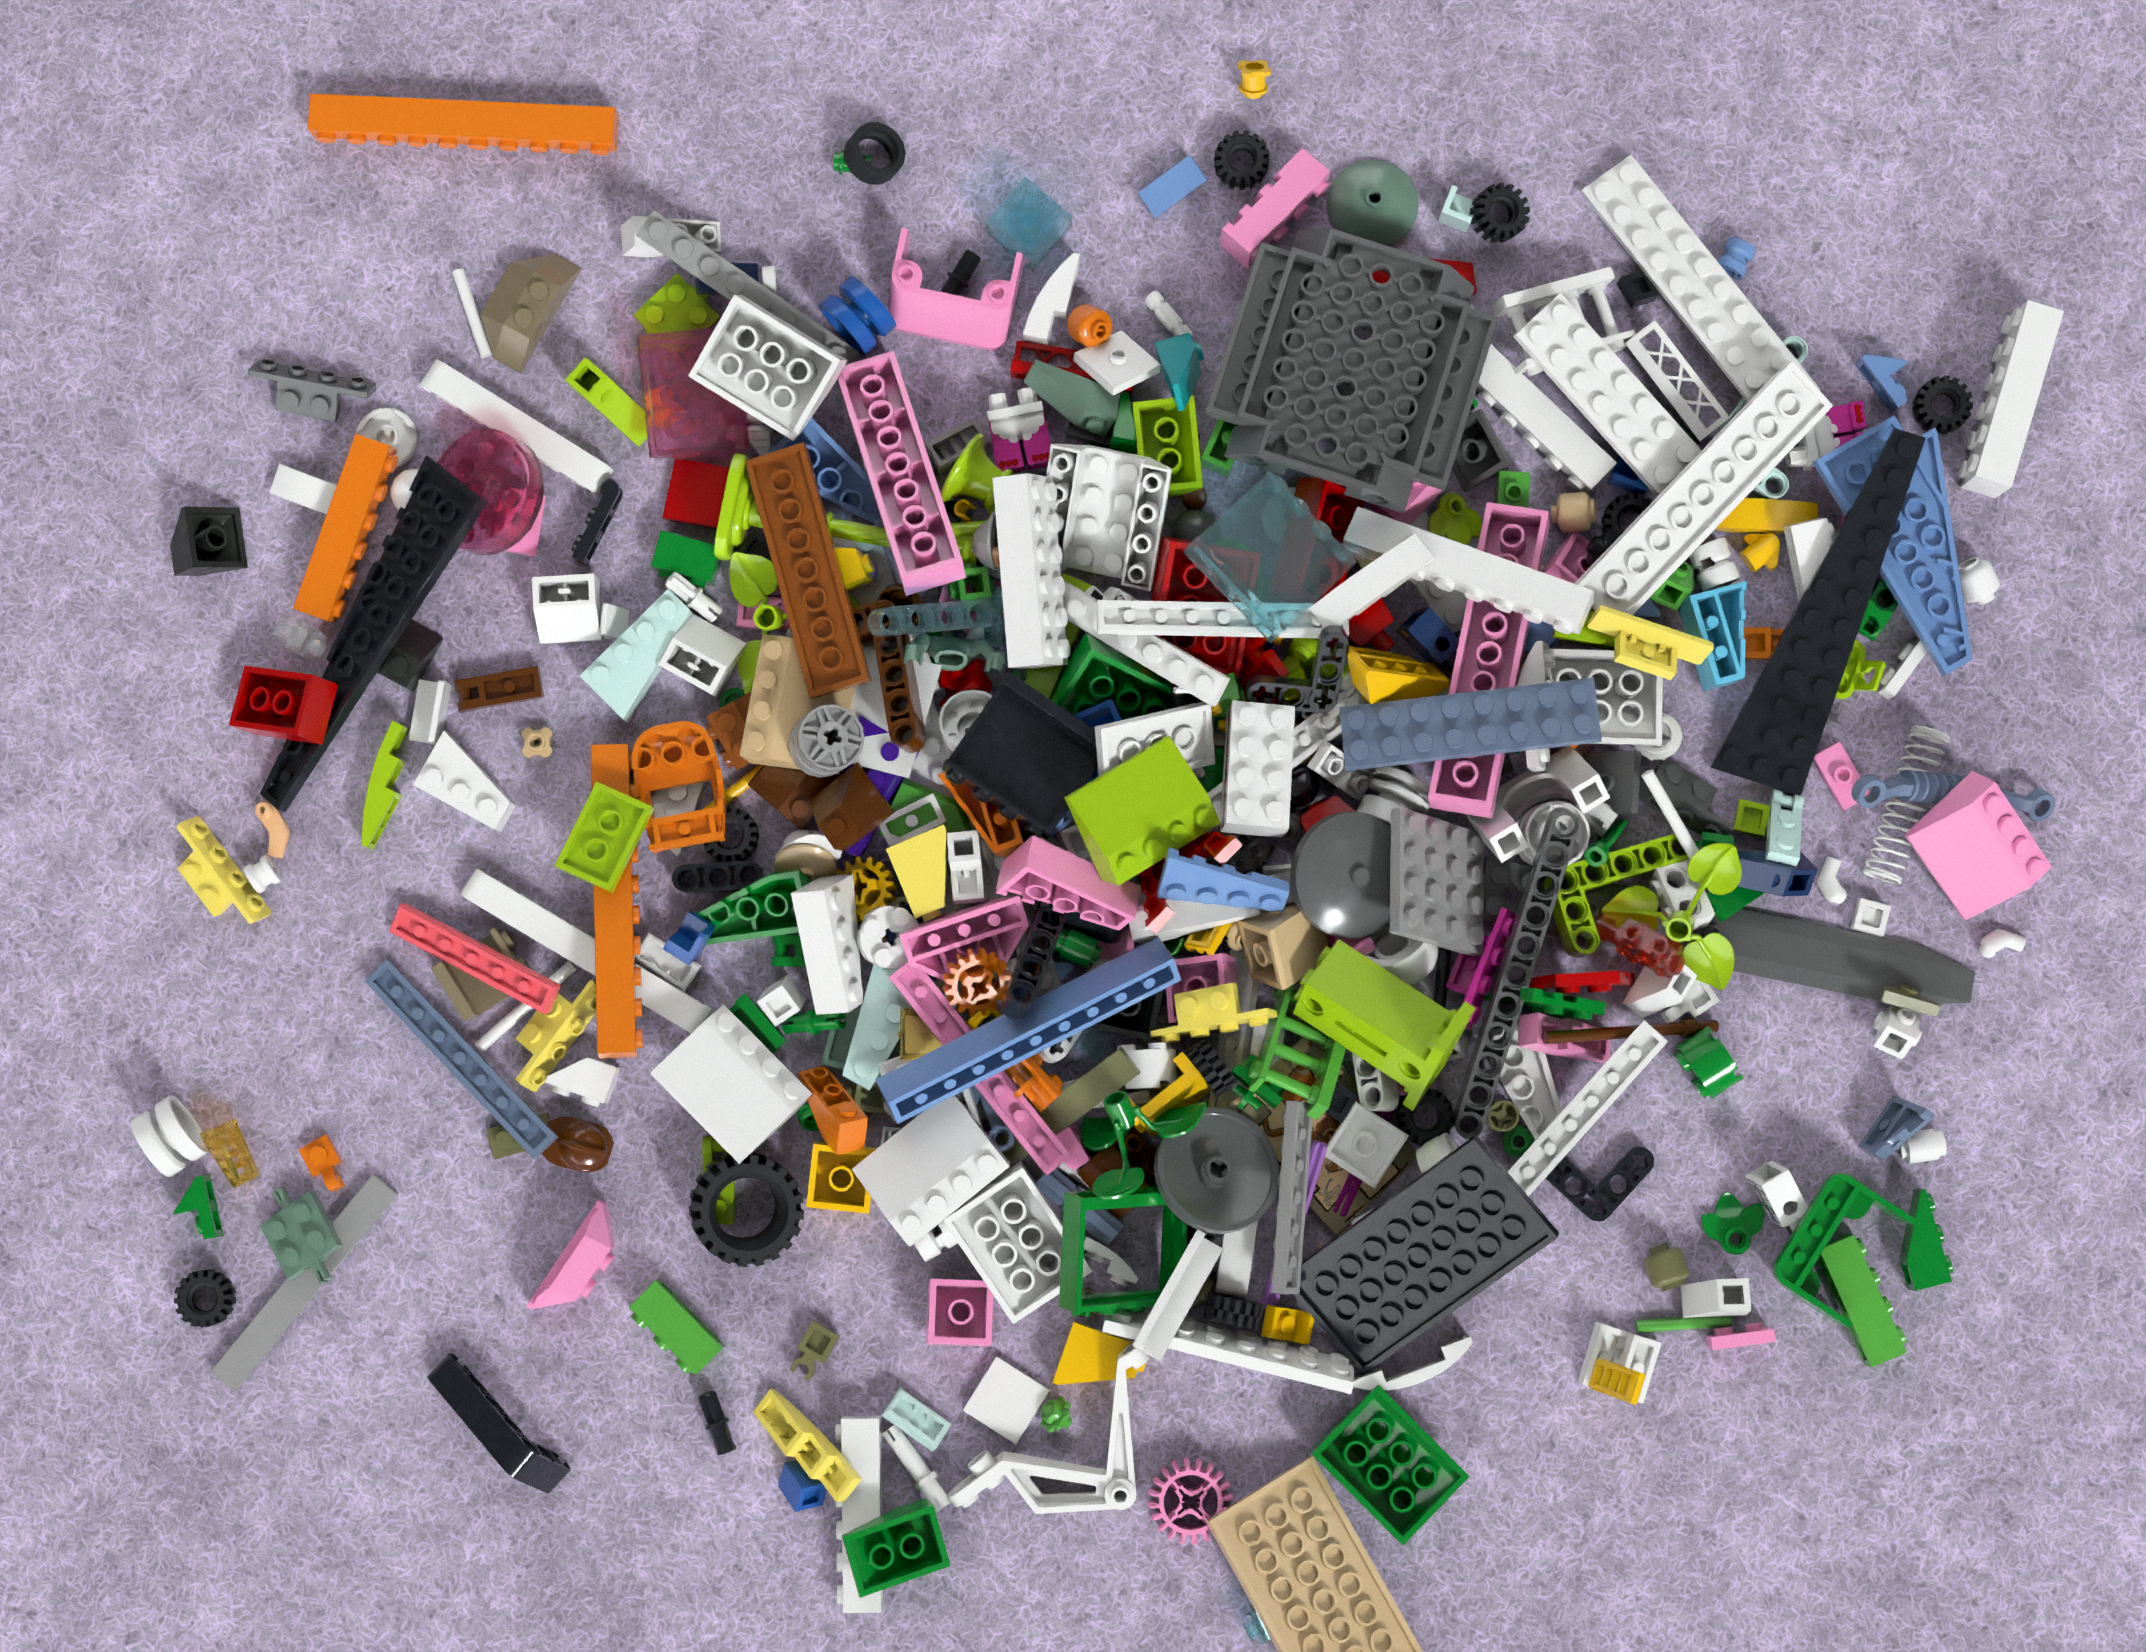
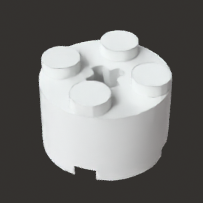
M1149 1043L1148 1049L1141 1050L1140 1046L1136 1045L1117 1046V1050L1121 1047L1124 1049L1141 1072L1125 1084V1089H1133V1091L1164 1090L1168 1087V1083L1170 1085L1178 1079L1177 1067L1173 1061L1176 1057V1049H1171V1044ZM1124 1086L1117 1091H1124Z

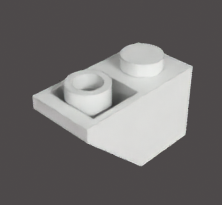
M1655 950L1650 959L1645 963L1642 972L1634 985L1629 989L1622 1003L1635 1015L1644 1018L1681 1003L1697 975L1682 961Z
M587 1057L547 1076L545 1083L553 1085L552 1092L569 1097L570 1092L582 1096L581 1102L599 1107L600 1102L609 1103L621 1068Z
M1749 1278L1715 1279L1680 1286L1683 1318L1747 1316L1751 1311Z

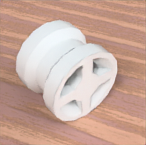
M266 854L260 857L258 863L244 866L246 877L258 893L264 892L271 883L278 884L282 881L274 862Z

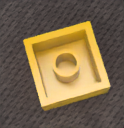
M814 1141L806 1207L869 1214L871 1196L852 1171V1168L875 1151L876 1147L865 1146V1149L836 1155L826 1142Z

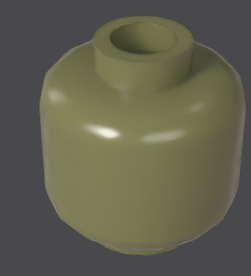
M1663 1243L1649 1249L1651 1255L1643 1260V1266L1652 1287L1661 1288L1662 1292L1686 1284L1684 1279L1688 1277L1690 1272L1680 1248H1668L1667 1243Z

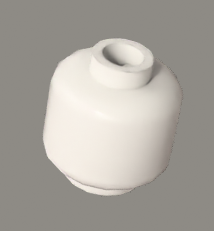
M1974 557L1958 565L1963 600L1965 602H1977L1978 605H1983L1995 598L1994 593L1999 589L2001 583L1992 564L1988 560H1980L1979 557Z

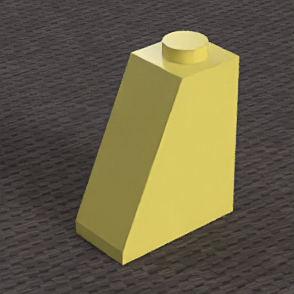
M944 824L886 849L914 918L922 917L924 922L940 916L941 912L939 909L946 907L948 831Z

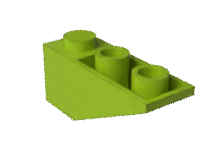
M586 357L565 379L573 391L636 446L640 447L659 426L647 412Z

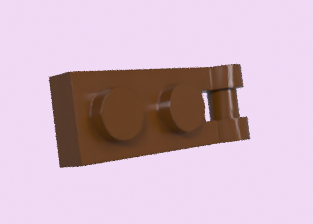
M538 666L454 681L455 691L459 693L460 702H457L459 713L544 698L540 668ZM478 688L480 698L472 699L471 690Z

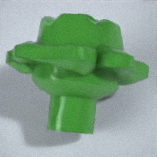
M1062 1396L1057 1398V1400H1049L1041 1408L1042 1421L1040 1425L1046 1428V1431L1052 1433L1055 1429L1060 1430L1061 1427L1068 1428L1072 1423V1418L1068 1411L1071 1403L1065 1401V1398Z

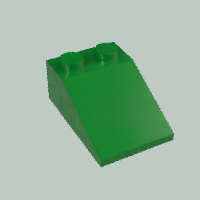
M926 1498L897 1507L841 1535L860 1598L951 1566L934 1505Z

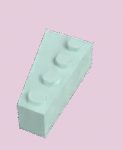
M668 588L580 677L626 723H629L657 674L660 673L662 667L658 663L672 638L693 613Z

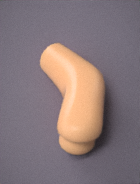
M266 800L259 802L255 806V814L269 833L267 855L283 859L290 837V828L280 811Z

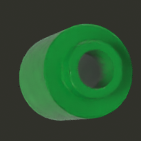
M1063 928L1054 951L1060 953L1061 958L1088 968L1090 963L1096 965L1103 948L1097 946L1099 939L1073 928L1071 930Z

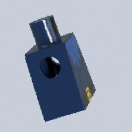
M1430 607L1417 609L1396 632L1427 662L1434 663L1435 665L1443 664L1453 674L1457 654L1456 649L1459 644L1458 637ZM1436 640H1438L1440 644L1438 650L1435 647Z

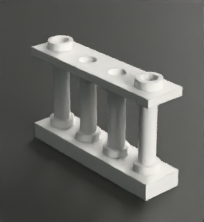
M1611 267L1507 294L1492 305L1495 316L1499 317L1507 314V317L1512 319L1517 333L1527 324L1523 315L1526 312L1525 309L1534 307L1535 311H1541L1559 293H1562L1584 318L1577 298L1580 297L1579 294L1588 292L1589 296H1593L1607 337L1602 339L1613 352L1626 348L1625 343L1636 335L1634 330L1623 333L1618 332L1604 293L1606 285L1615 278ZM1522 347L1526 360L1514 369L1515 374L1527 372L1528 376L1543 372L1544 370Z

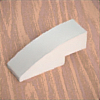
M1073 253L1067 258L1044 285L1028 316L1023 332V341L1048 345L1054 317L1067 319L1079 268L1080 254Z

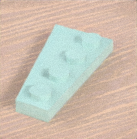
M873 964L842 1073L843 1077L868 1091L871 1090L876 1081L875 1079L880 1074L878 1063L888 1060L904 1032V1016H913L915 1013L889 979V976L901 967L886 969Z

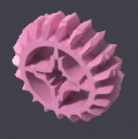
M1184 1457L1185 1467L1179 1468L1177 1461L1173 1460L1171 1461L1174 1469L1173 1472L1170 1473L1166 1467H1162L1160 1470L1166 1478L1164 1480L1156 1476L1153 1478V1482L1160 1488L1159 1490L1149 1489L1148 1494L1157 1497V1500L1149 1501L1148 1508H1158V1511L1151 1514V1519L1153 1521L1160 1518L1163 1519L1157 1526L1159 1531H1163L1168 1526L1170 1527L1167 1534L1168 1539L1171 1540L1176 1532L1180 1533V1544L1185 1543L1186 1535H1191V1542L1193 1545H1196L1198 1542L1197 1534L1202 1533L1205 1542L1210 1540L1207 1532L1210 1528L1206 1521L1228 1508L1229 1505H1225L1224 1501L1233 1500V1494L1222 1492L1230 1487L1229 1481L1218 1483L1224 1475L1221 1470L1217 1471L1214 1475L1210 1474L1214 1467L1213 1463L1209 1462L1204 1470L1201 1469V1458L1196 1459L1195 1467H1190L1189 1457ZM1186 1475H1195L1204 1478L1205 1481L1194 1488H1189L1180 1482L1178 1478ZM1171 1485L1177 1493L1179 1501L1173 1510L1167 1514L1164 1507V1496L1166 1490ZM1214 1488L1217 1495V1504L1212 1516H1210L1203 1507L1202 1501L1208 1494V1491ZM1180 1489L1191 1497L1198 1494L1199 1499H1196V1503H1198L1197 1506L1201 1513L1191 1505L1187 1507L1182 1506L1185 1499ZM1186 1514H1193L1203 1523L1197 1526H1184L1175 1521Z

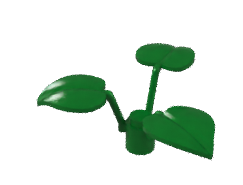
M1118 1091L1108 1095L1104 1099L1103 1104L1109 1117L1087 1118L1084 1116L1081 1139L1084 1147L1090 1151L1108 1148L1115 1140H1118L1123 1167L1122 1170H1111L1099 1176L1092 1186L1094 1196L1100 1200L1122 1198L1136 1191L1143 1183L1144 1172L1142 1168L1129 1169V1161L1123 1138L1135 1124L1134 1119L1136 1116L1151 1130H1157L1159 1137H1178L1196 1127L1207 1108L1206 1101L1168 1110L1155 1118L1154 1122H1151L1141 1112L1138 1105L1132 1107L1126 1092Z

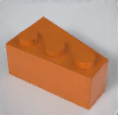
M946 772L938 775L993 853L1001 858L1008 857L1029 839L1027 832L1024 830L1025 825L1016 819L1009 821L997 812L999 809L997 806L989 801L987 804L979 801L971 794L972 789L963 783L958 786L945 777Z

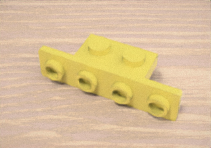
M1603 605L1599 606L1588 620L1587 627L1589 629L1615 637L1614 662L1671 680L1677 674V658L1700 665L1714 649V643Z
M199 816L182 821L176 826L193 849V852L177 869L213 917L221 915L232 903H234L250 924L262 920L272 913L264 899L253 888L245 874L238 868L226 849L222 847L207 824Z
M590 980L573 1003L558 992L551 1012L543 1014L536 1011L515 1038L533 1054L515 1079L520 1085L536 1092L545 1083L547 1076L550 1075L559 1061L566 1055V1052L578 1036L585 1030L587 1024L596 1014L595 981Z
M1227 983L1174 994L1178 1026L1150 1031L1151 1038L1159 1039L1162 1043L1171 1044L1180 1042V1036L1191 1035V1038L1207 1037L1210 1035L1209 1031L1220 1029V1032L1224 1033L1239 1030L1238 1025L1249 1023L1250 1027L1269 1024L1268 1019L1278 1016L1276 1010L1269 1008L1241 1013L1237 984Z

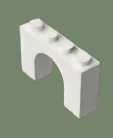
M1566 746L1551 755L1550 761L1545 762L1546 771L1533 772L1528 769L1498 787L1493 818L1466 814L1474 831L1478 833L1483 842L1501 863L1529 847L1516 822L1520 815L1532 805L1549 798L1561 797L1570 800L1584 814L1610 798L1599 774L1572 746Z

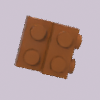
M751 692L707 715L706 717L709 722L704 725L713 741L716 739L720 740L724 750L719 753L727 767L730 768L734 765L736 771L750 764V762L740 756Z

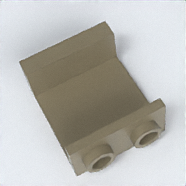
M494 927L489 930L490 935L479 941L531 969L523 956L518 959L512 948L516 944L507 930L501 932L499 928ZM441 961L431 967L464 1021L470 1022L509 997V995L447 962Z

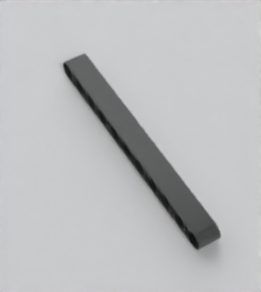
M1566 807L1555 808L1547 817L1454 1110L1453 1122H1455V1129L1465 1139H1470L1474 1135L1478 1137L1484 1129L1524 1001H1519L1521 988H1529L1579 831L1580 823L1577 816ZM1563 815L1570 816L1571 825L1564 831L1557 830L1555 826L1556 820ZM1559 846L1562 850L1560 857L1554 861L1547 860L1546 851L1548 848ZM1540 877H1551L1552 884L1549 889L1539 891L1536 888V882ZM1531 907H1541L1542 915L1538 920L1530 921L1527 919V911ZM1525 936L1531 937L1533 939L1531 948L1525 951L1517 949V942L1520 938ZM1518 966L1523 968V975L1520 979L1515 981L1508 979L1507 974L1512 967ZM1506 996L1512 997L1514 1004L1510 1009L1501 1010L1498 1008V1002L1501 998ZM1500 1026L1504 1028V1034L1500 1039L1492 1040L1488 1037L1489 1031L1493 1027ZM1491 1056L1495 1058V1063L1490 1069L1479 1067V1062L1483 1057ZM1476 1086H1482L1486 1089L1484 1096L1479 1099H1473L1469 1096L1471 1089ZM1469 1115L1476 1118V1123L1471 1128L1460 1126V1122L1465 1116Z

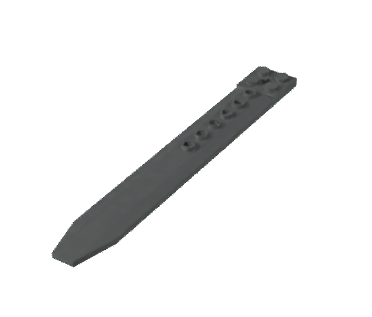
M1486 858L1483 881V921L1495 923L1502 907L1517 915L1532 866L1507 861L1501 863L1500 860ZM1547 876L1540 877L1536 882V888L1539 891H1545L1544 881ZM1563 878L1560 888L1566 890L1568 885L1566 879ZM1612 883L1585 891L1599 935L1600 945L1650 955L1656 950L1681 961L1685 946L1692 941H1696L1692 939L1691 941L1685 940L1683 942L1671 940L1666 934V927L1662 926V921L1657 918L1658 928L1656 932L1646 937L1631 936L1613 926L1602 914V908L1621 890L1629 886ZM1510 886H1515L1516 892L1520 893V898L1514 899L1513 903H1508V897L1503 896V891L1509 890ZM1567 905V915L1571 919L1576 920V909L1571 905ZM1539 906L1531 907L1527 911V919L1530 921L1538 920L1542 915V908ZM1660 906L1658 907L1656 912H1661ZM1744 909L1739 910L1723 922H1720L1716 915H1714L1707 927L1691 932V934H1699L1702 939L1712 932L1725 936L1730 941L1734 950L1735 962L1733 971L1879 1001H1881L1879 996L1884 986L1899 988L1900 984L1917 989L1919 991L1918 995L1937 1004L1970 1003L1975 971L1913 943ZM1552 913L1546 934L1560 936ZM1577 935L1576 940L1586 941L1583 936Z

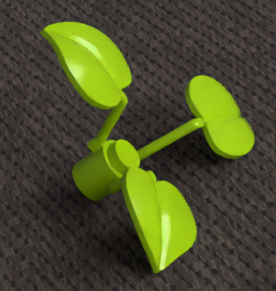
M734 552L729 568L730 585L734 597L740 604L746 607H755L759 604V607L754 612V623L758 628L762 629V634L771 635V631L780 629L785 620L788 619L787 614L781 608L768 605L769 599L767 595L773 594L778 588L773 563L762 556ZM848 594L852 608L861 605L856 598ZM761 640L748 642L737 662L738 673L745 694L752 692Z
M1721 842L1707 845L1692 856L1688 865V876L1692 881L1701 885L1686 911H1676L1667 919L1662 912H1656L1659 907L1657 896L1650 889L1643 886H1630L1621 890L1602 908V914L1613 926L1631 936L1646 937L1654 934L1658 928L1657 918L1662 921V926L1666 927V934L1671 940L1675 942L1696 940L1685 946L1681 961L1697 975L1696 980L1709 984L1718 990H1723L1732 976L1735 962L1733 947L1725 936L1717 932L1709 933L1703 939L1699 934H1691L1694 928V918L1691 914L1705 888L1713 894L1724 895L1732 892L1741 880L1742 866L1737 848L1731 843Z

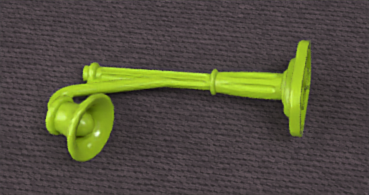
M980 433L970 440L958 457L940 494L943 502L951 501L955 496L961 495L977 498L985 502L984 507L991 516L992 512L995 511L993 478L1013 475V472L1010 469L1002 471L992 463L984 448L985 436ZM735 453L728 473L714 546L715 557L719 560H731L732 554L736 552L737 545L742 543L746 530L750 526L763 528L745 461L750 459L744 454ZM832 512L826 514L832 537L890 548L884 527L833 518ZM985 521L950 523L963 565L976 564L977 557L972 550L973 534Z

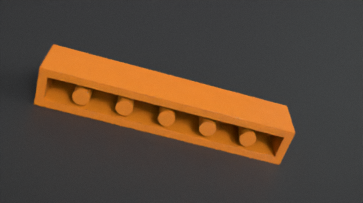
M355 433L293 609L335 623L337 618L340 619L346 609V601L344 599L347 590L352 589L356 581L357 572H355L357 562L363 559L367 550V543H365L367 534L374 529L378 515L375 513L379 502L384 501L388 491V485H386L389 473L394 472L398 463L397 449Z

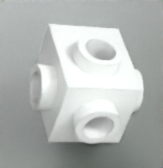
M1890 1005L1886 1012L1880 1011L1873 1024V1028L1877 1029L1874 1047L1899 1059H1903L1909 1049L1917 1045L1922 1035V1030L1919 1029L1921 1015L1895 1005Z

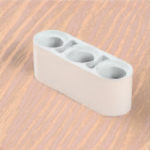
M1352 1052L1361 1105L1370 1111H1393L1399 1103L1397 1081L1377 1068L1373 1072V1065ZM1379 1092H1380V1093H1381V1099H1380V1102L1378 1103V1094H1379Z

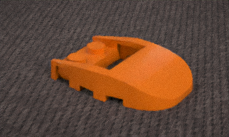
M690 721L657 725L644 731L637 738L632 751L634 785L631 786L633 798L653 807L651 792L711 781L715 803L713 808L655 818L653 811L645 827L651 843L648 844L649 850L657 854L665 850L719 840L725 841L726 793L722 770L708 732L700 725Z

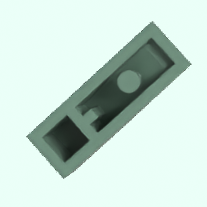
M1034 360L1024 378V383L1076 427L1105 437L1116 419L1121 392L1112 395L1098 382L1042 361Z

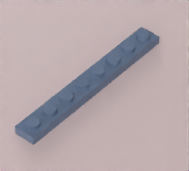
M386 959L365 980L369 987L532 1158L537 1159L558 1138L554 1131L390 960Z

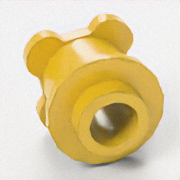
M1259 59L1256 61L1243 60L1238 62V69L1241 70L1242 82L1238 84V90L1245 97L1257 99L1268 92L1266 77L1271 75V69L1267 67V61Z

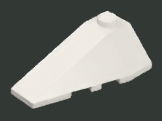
M1141 889L1136 916L1129 922L1132 940L1145 944L1157 937L1163 942L1261 915L1262 913L1261 909L1237 908L1226 905L1166 899V903L1175 915L1154 934L1145 925L1148 914L1143 908L1146 896L1142 893Z

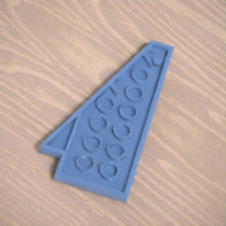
M1895 415L1813 462L1814 467L1844 516L1847 515L1849 509L1853 506L1863 483L1871 473L1872 467L1893 428L1903 430ZM1933 428L1921 435L1926 437L1879 573L1943 677L1973 658L1938 432L1936 428Z

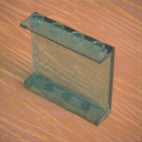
M1270 471L1203 534L1197 536L1189 543L1183 552L1270 643L1276 640L1357 562L1353 558L1354 555L1350 548L1343 543H1339L1331 535L1332 532L1328 525L1321 520L1317 521L1310 513L1308 505L1301 498H1295L1288 490L1286 482L1280 476L1273 475Z

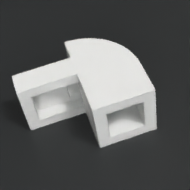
M978 830L947 833L954 905L985 902Z

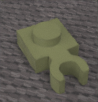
M812 1320L797 1346V1349L804 1352V1354L793 1361L790 1371L794 1372L799 1364L807 1365L808 1373L804 1379L808 1381L815 1373V1361L817 1360L823 1364L826 1362L840 1335Z

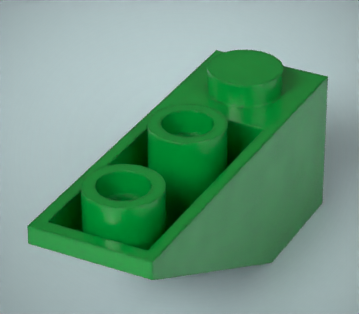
M1922 1188L1913 1190L1909 1215L1915 1218L1916 1221L1913 1225L1906 1224L1899 1258L1907 1288L1912 1291L1952 1282L1950 1273H1953L1950 1257L1944 1255L1941 1244L1944 1242L1942 1228L1939 1224H1935L1932 1212L1936 1210L1933 1197L1930 1193L1926 1192V1189Z

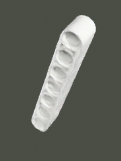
M438 359L434 361L419 384L429 393L433 392L439 399L450 406L462 410L463 414L481 425L483 423L489 427L490 431L506 441L510 440L514 443V446L530 456H536L546 466L558 473L560 471L566 475L567 479L583 489L587 488L595 496H598L601 491V485L609 479L614 471L601 460Z

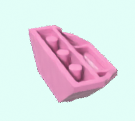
M1020 895L986 900L985 902L940 915L899 934L910 966L944 981L942 978L943 974H951L947 964L953 963L956 965L958 963L956 955L960 954L965 958L967 957V950L970 948L974 955L978 954L980 948L985 949L987 956L994 951L998 956V960L1003 959L1007 963L1023 933L1027 930L1029 923Z
M602 1199L597 1200L526 1307L536 1309L576 1301L581 1296L587 1298L597 1284L593 1280L600 1269L605 1272L615 1257L611 1254L615 1248L607 1202Z

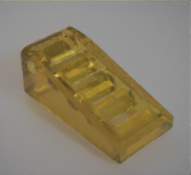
M236 1118L222 1122L200 1133L205 1146L233 1188L260 1176ZM227 1145H229L232 1150L228 1151ZM236 1156L239 1161L233 1163L232 1157ZM243 1166L245 1172L238 1174L236 1169Z

